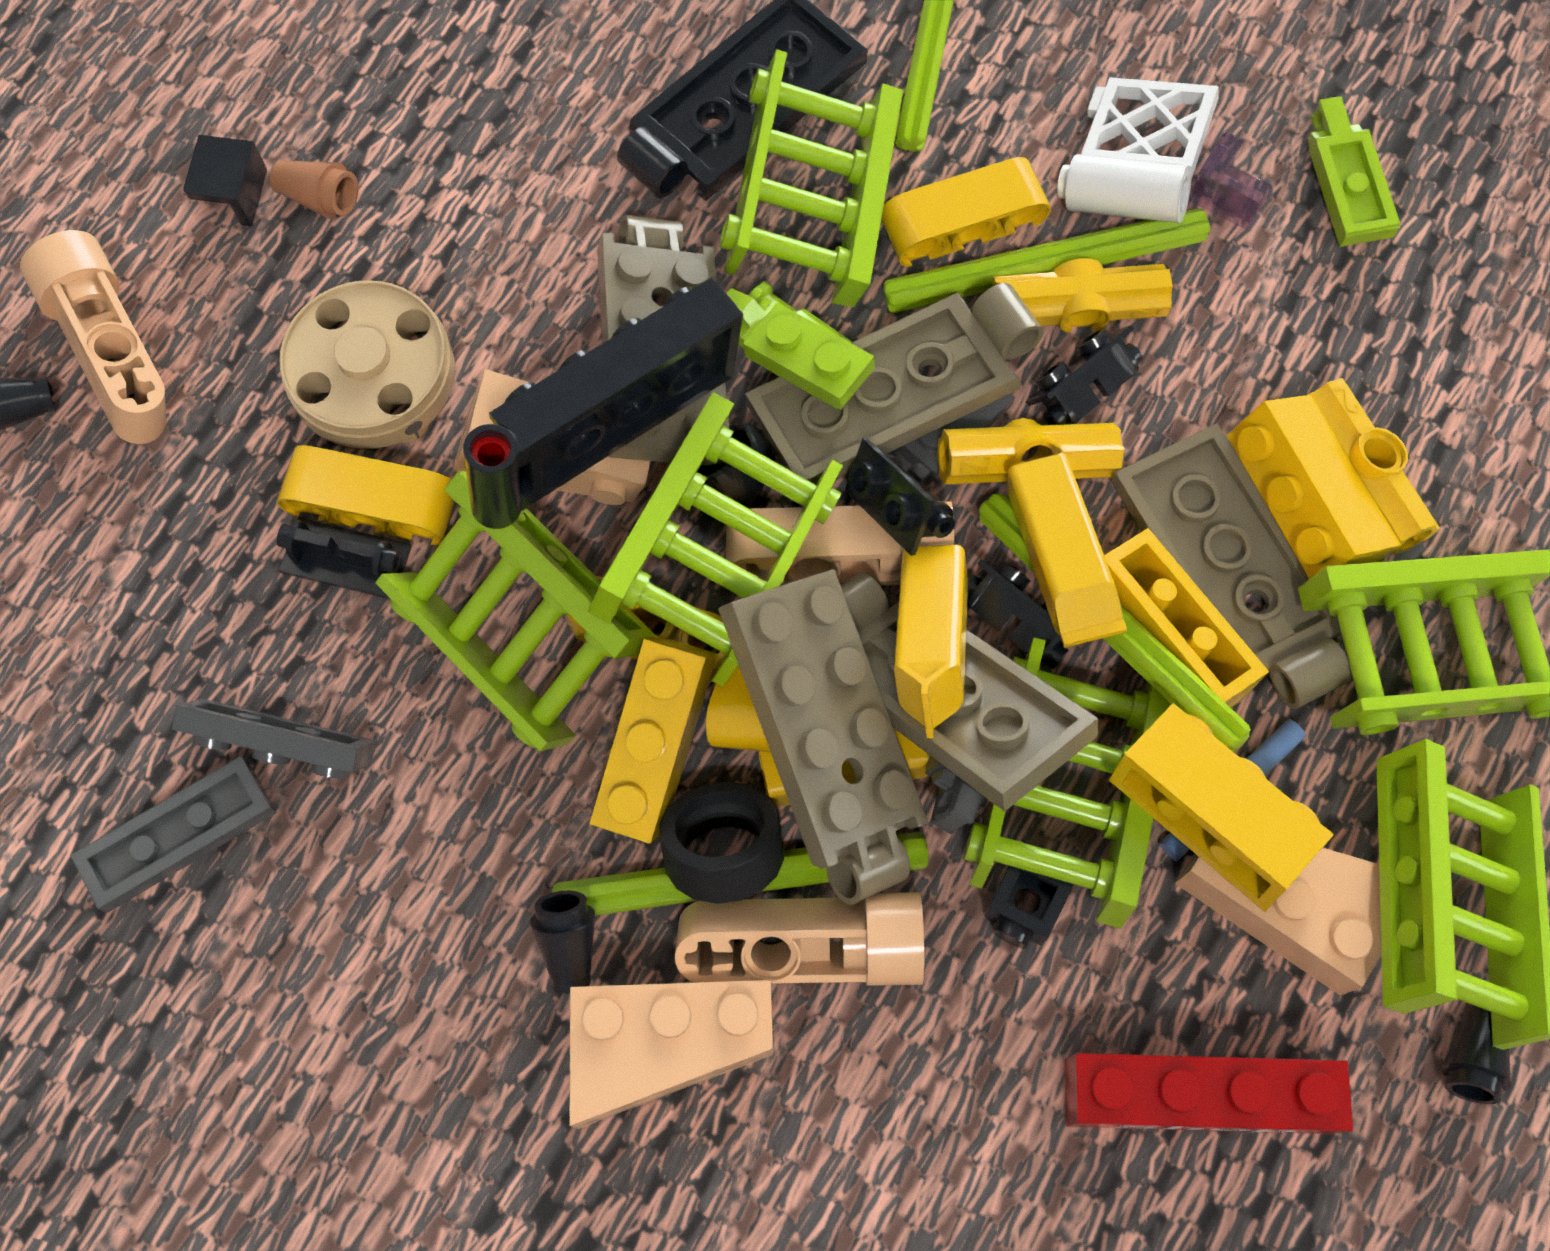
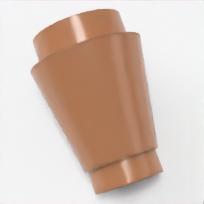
M279 160L271 170L270 185L274 192L282 194L326 218L331 219L336 215L345 216L352 211L358 197L357 178L352 172L347 171L346 167L341 163Z

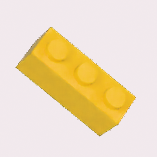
M1311 395L1264 401L1226 435L1309 579L1326 566L1379 562L1401 545Z
M1149 528L1104 555L1118 591L1120 604L1230 708L1242 701L1269 672Z
M662 636L649 637L643 640L589 823L590 825L649 844L660 836L659 824L667 807L674 802L717 657L716 653Z
M1174 703L1123 755L1109 779L1112 784L1264 912L1289 888L1334 835L1320 824L1318 817L1310 808L1300 802L1292 801L1266 779L1263 771L1255 763L1237 756L1214 737L1206 723L1193 715H1187Z

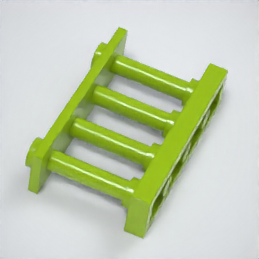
M776 49L767 71L760 68L757 69L749 94V102L757 104L736 212L735 215H727L720 237L719 248L728 250L723 272L735 275L748 250L828 273V280L835 281L831 303L855 307L871 282L903 89L882 83L871 104L863 102L861 106H857L781 82L787 52ZM777 105L854 128V135L861 137L859 150L854 149L851 154L772 129ZM767 152L844 175L845 182L852 184L850 198L846 197L842 202L763 178ZM758 201L837 224L836 229L844 232L842 246H837L835 251L753 227Z
M712 392L599 585L587 612L610 624L621 604L632 610L635 605L644 608L723 652L725 656L712 679L713 682L723 687L735 669H740L724 623L650 583L651 575L642 571V567L650 554L659 559H662L665 554L742 598L779 587L814 520L824 525L834 509L841 492L832 486L843 465L832 459L816 485L732 438L731 436L734 431L723 425L734 403ZM706 458L715 464L720 459L802 505L803 509L791 532L704 484L707 478L697 472L704 459ZM679 505L688 511L694 506L776 552L778 556L765 581L678 533L677 531L680 526L670 521L677 506Z
M457 471L444 491L460 506L458 513L461 517L418 574L416 572L381 574L375 583L391 599L390 605L392 609L405 620L415 623L512 723V731L523 743L537 748L540 752L567 745L576 734L558 716L606 656L618 659L639 655L643 640L656 635L623 604H621L610 624L587 612L601 581L527 508L521 511L520 516L513 524L505 528L492 529L477 522L471 511L466 471ZM481 531L487 532L501 546L499 553L502 558L457 615L435 591ZM522 572L528 573L543 588L541 594L544 599L498 656L476 634V631ZM562 615H570L585 630L584 638L586 642L544 695L539 698L521 680L517 673Z
M1550 549L1326 566L1300 586L1298 591L1303 611L1329 609L1330 615L1338 618L1358 700L1330 717L1332 728L1358 727L1361 735H1373L1396 729L1401 722L1525 710L1528 711L1529 718L1531 719L1550 717V667L1529 596L1534 594L1533 587L1550 577ZM1495 596L1497 603H1504L1526 683L1498 686L1474 602L1480 597ZM1440 601L1442 607L1449 608L1471 688L1442 691L1419 608L1424 602ZM1385 605L1386 611L1394 613L1415 693L1392 696L1384 695L1363 610L1368 606Z
M1033 638L1025 659L1015 656L1013 658L1015 663L1080 707L1125 719V726L1134 728L1131 746L1171 706L1149 683L1144 692L1134 690L1132 695L1039 670L1046 642L1043 639ZM1091 741L1068 761L1113 774L1123 755L1131 746L1123 744L1120 750ZM1037 785L1013 804L1102 830V837L1112 840L1108 860L1100 858L1098 863H1093L1000 836L1005 812L989 800L984 824L973 822L964 853V860L974 862L969 885L982 889L995 861L1091 889L1090 895L1100 899L1095 922L1122 928L1137 907L1153 824V817L1122 791L1119 802L1112 800L1110 805H1105Z
M1423 739L1376 759L1383 1007L1405 1014L1458 999L1491 1012L1493 1047L1505 1050L1549 1040L1550 926L1539 788L1529 784L1485 800L1447 784L1445 747L1428 739ZM1448 812L1480 825L1482 856L1450 843ZM1451 872L1484 885L1486 918L1453 905ZM1454 935L1487 947L1489 982L1456 970Z

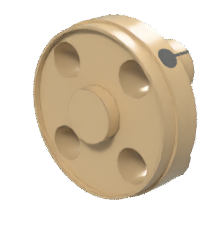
M382 281L349 282L328 289L313 298L291 321L284 335L280 350V371L284 389L303 423L322 438L349 448L375 449L397 443L411 442L420 438L446 404L455 376L453 350L446 331L437 315L422 299L411 291ZM347 321L340 328L330 329L334 324L338 322ZM427 332L420 339L408 340L415 333ZM321 393H329L323 401L310 404L315 396ZM411 404L403 413L389 414L395 406Z

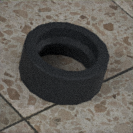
M733 782L701 785L683 793L669 805L659 824L660 843L666 874L677 890L694 900L715 904L744 900L763 891L778 876L784 861L779 810L767 794L750 785ZM716 828H741L759 836L748 848L729 856L708 857L697 855L686 849V846L698 835Z

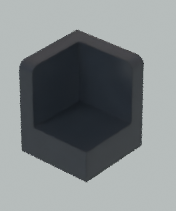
M198 135L183 190L191 200L230 204L240 224L252 227L267 168L253 141Z

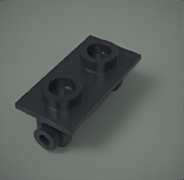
M1129 325L1109 333L1106 327H1102L1092 333L1076 347L1081 356L1068 367L1064 361H1061L1039 376L1035 383L1040 390L1025 402L1029 406L1043 402L1048 409L1044 413V419L1048 425L1076 424L1101 403L1090 388V383L1094 382L1102 395L1106 397L1139 372L1138 364L1143 361L1142 353L1135 345L1131 343L1125 345L1122 340L1134 330L1133 326Z
M862 438L844 491L910 556L916 555L922 537L936 536L937 538H944L952 532L955 526L953 510L947 503L938 502L929 492L922 490V486L902 468L901 461L895 455L884 454L868 438Z
M300 517L292 525L283 523L277 534L278 547L286 548L279 568L280 573L386 599L390 598L375 582L381 574L403 573L412 547L409 543Z
M1003 558L997 566L981 559L978 565L988 573L983 580H980L975 575L968 580L967 608L973 610L998 631L1002 629L1013 614L1022 621L1008 639L1026 654L1034 637L1046 640L1040 666L1046 662L1055 669L1069 650L1061 644V637L1054 630L1046 604H1042L1025 590L1031 580Z

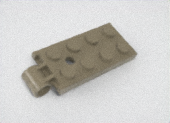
M623 215L619 225L617 243H614V234L602 233L597 249L602 344L611 339L614 332L628 320L633 318H640L642 320L662 308V306L657 305L652 300L651 295H657L667 300L681 288L691 287L693 289L711 277L716 281L714 247L703 245L699 253L682 251L684 233L681 222ZM723 383L609 455V458L671 463L712 392L727 399L726 384ZM728 418L726 419V421H725V423H724V425H723V426H725V427H727V428H729V419H728ZM705 458L701 465L724 467L727 463L718 459L715 464Z
M1001 283L986 290L974 303L972 312L959 293H955L852 342V344L875 356V369L842 410L833 408L781 377L745 393L747 407L761 430H763L782 465L816 485L832 459L843 465L837 478L850 472L862 438H868L884 454H887L1019 390L1021 381L1004 359H1016L1031 351L1042 339L1044 330L1014 287L1009 283ZM933 365L938 367L941 373L934 377H926L920 375L919 371L924 366Z
M1217 423L1114 473L1111 483L1141 532L1147 528L1150 529L1270 672V678L1277 694L1288 707L1297 709L1352 680L1349 660L1345 652L1337 644L1343 640L1338 618L1331 616L1329 609L1303 611L1298 588L1307 582L1309 577L1243 463ZM1249 594L1261 596L1266 603L1265 611L1257 613L1249 610L1245 604V596Z
M835 570L825 571L754 594L718 608L812 865L820 869L827 868L828 880L833 891L843 902L850 905L856 904L906 880L910 874V860L904 845L897 838L896 831L906 826L910 829L927 824L928 820ZM845 760L853 768V784L848 783L842 776L841 767Z
M864 572L857 573L840 585L893 728L1004 812L1098 737L1097 717L966 629L963 704L958 711L934 728L933 738L927 739L925 726L905 712L898 701L894 660L899 602L889 608L888 599L881 586L874 578Z

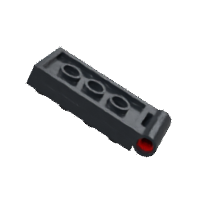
M713 277L693 289L691 287H684L676 291L659 310L642 320L640 318L628 320L614 332L608 341L591 351L580 350L572 354L561 364L557 372L537 384L529 382L519 386L507 397L504 404L489 412V417L493 424L476 427L467 435L463 444L471 511L477 522L492 529L510 526L518 519L522 510L733 378L743 312Z

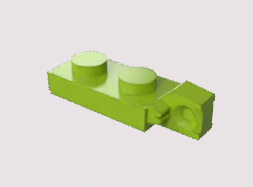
M1341 96L1320 99L1315 113L1310 117L1315 132H1311L1310 136H1308L1309 153L1339 247L1394 238L1400 229V221L1370 130H1362L1359 124L1351 126Z
M730 288L726 293L743 312L738 345L744 348L745 357L833 408L842 410L875 369V356L778 302L776 304L774 301L766 298L758 304L754 298L733 288Z

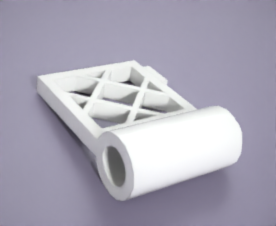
M1109 77L1106 87L1096 86L1087 109L1088 118H1094L1083 150L1081 154H1076L1073 157L1070 165L1064 164L1058 178L1059 199H1065L1067 210L1181 223L1188 206L1191 180L1218 102V86ZM1118 98L1141 100L1145 104L1125 115H1122L1115 107ZM1180 104L1200 105L1198 111L1180 120H1177L1169 111ZM1157 117L1165 126L1164 128L1145 138L1135 130V127ZM1121 134L1131 144L1119 151L1099 150L1101 144ZM1175 139L1185 148L1183 158L1160 156L1154 151Z

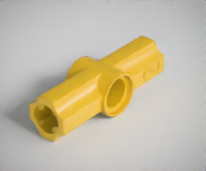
M1080 258L1062 263L1053 272L997 276L994 277L992 287L1001 283L1011 284L1041 326L1060 325V329L1066 333L1072 332L1071 327L1091 326L1092 331L1099 330L1114 320L1168 316L1172 307V279L1170 269H1166L1164 264L1103 268L1102 264L1097 260Z
M1343 378L1327 382L1316 391L1308 394L1314 399L1401 545L1392 551L1393 555L1408 551L1433 536L1440 527L1403 472L1408 462V452L1399 437L1389 430L1374 427Z
M1021 418L1011 421L1004 427L943 429L942 436L938 438L936 458L939 465V477L944 484L1008 482V469L1013 465L1060 453L1067 455L1075 479L1113 477L1114 473L1122 468L1124 447L1121 440V430L1114 423L1041 426L1032 419ZM1039 445L1037 452L1031 458L1021 461L1022 456L1028 449Z

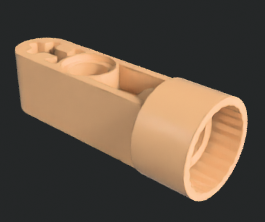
M77 230L57 232L38 240L22 256L20 270L40 310L48 318L58 321L115 433L121 439L134 444H145L156 440L166 426L164 384L117 297L119 280L98 240L87 232ZM108 359H121L116 362L106 361ZM134 393V399L127 398V396Z
M938 501L947 503L953 510L952 501ZM835 506L824 525L814 520L780 586L832 569L835 570L840 585L859 572L867 573L880 586L900 585L904 549L861 506ZM803 507L751 508L750 510L791 532ZM726 525L725 559L765 581L778 554ZM954 529L944 538H937L936 536L922 537L919 546L954 545Z
M920 892L877 893L852 905L843 902L840 898L744 899L720 904L697 901L686 907L679 918L675 963L681 975L694 983L771 980V983L866 982V986L923 985L924 925ZM765 937H777L783 941L778 944L769 945L759 940ZM830 938H842V941L830 942ZM734 939H742V943L735 944Z

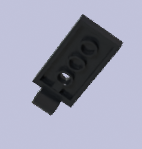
M772 0L631 118L628 127L629 135L618 150L617 161L658 198H665L672 194L683 182L685 176L689 174L699 183L697 187L698 195L704 201H707L745 167L757 104L749 102L751 86L758 68L767 71L776 49L787 52L781 82L829 96L867 63L868 49L811 1ZM777 105L772 129L786 133L807 114ZM710 119H718L724 124L723 127L718 129H707L703 125Z

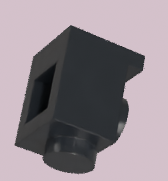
M1022 839V841H1021V842H1023V843H1027V844L1033 845V844H1031V843H1029V842H1027V841H1025V840H1023V839ZM1008 865L984 917L995 922L991 931L1003 941L1022 949H1027L1030 940L1042 946L1049 938L1074 884ZM1022 891L1032 893L1038 901L1037 910L1033 913H1026L1017 908L1015 905L1016 894Z

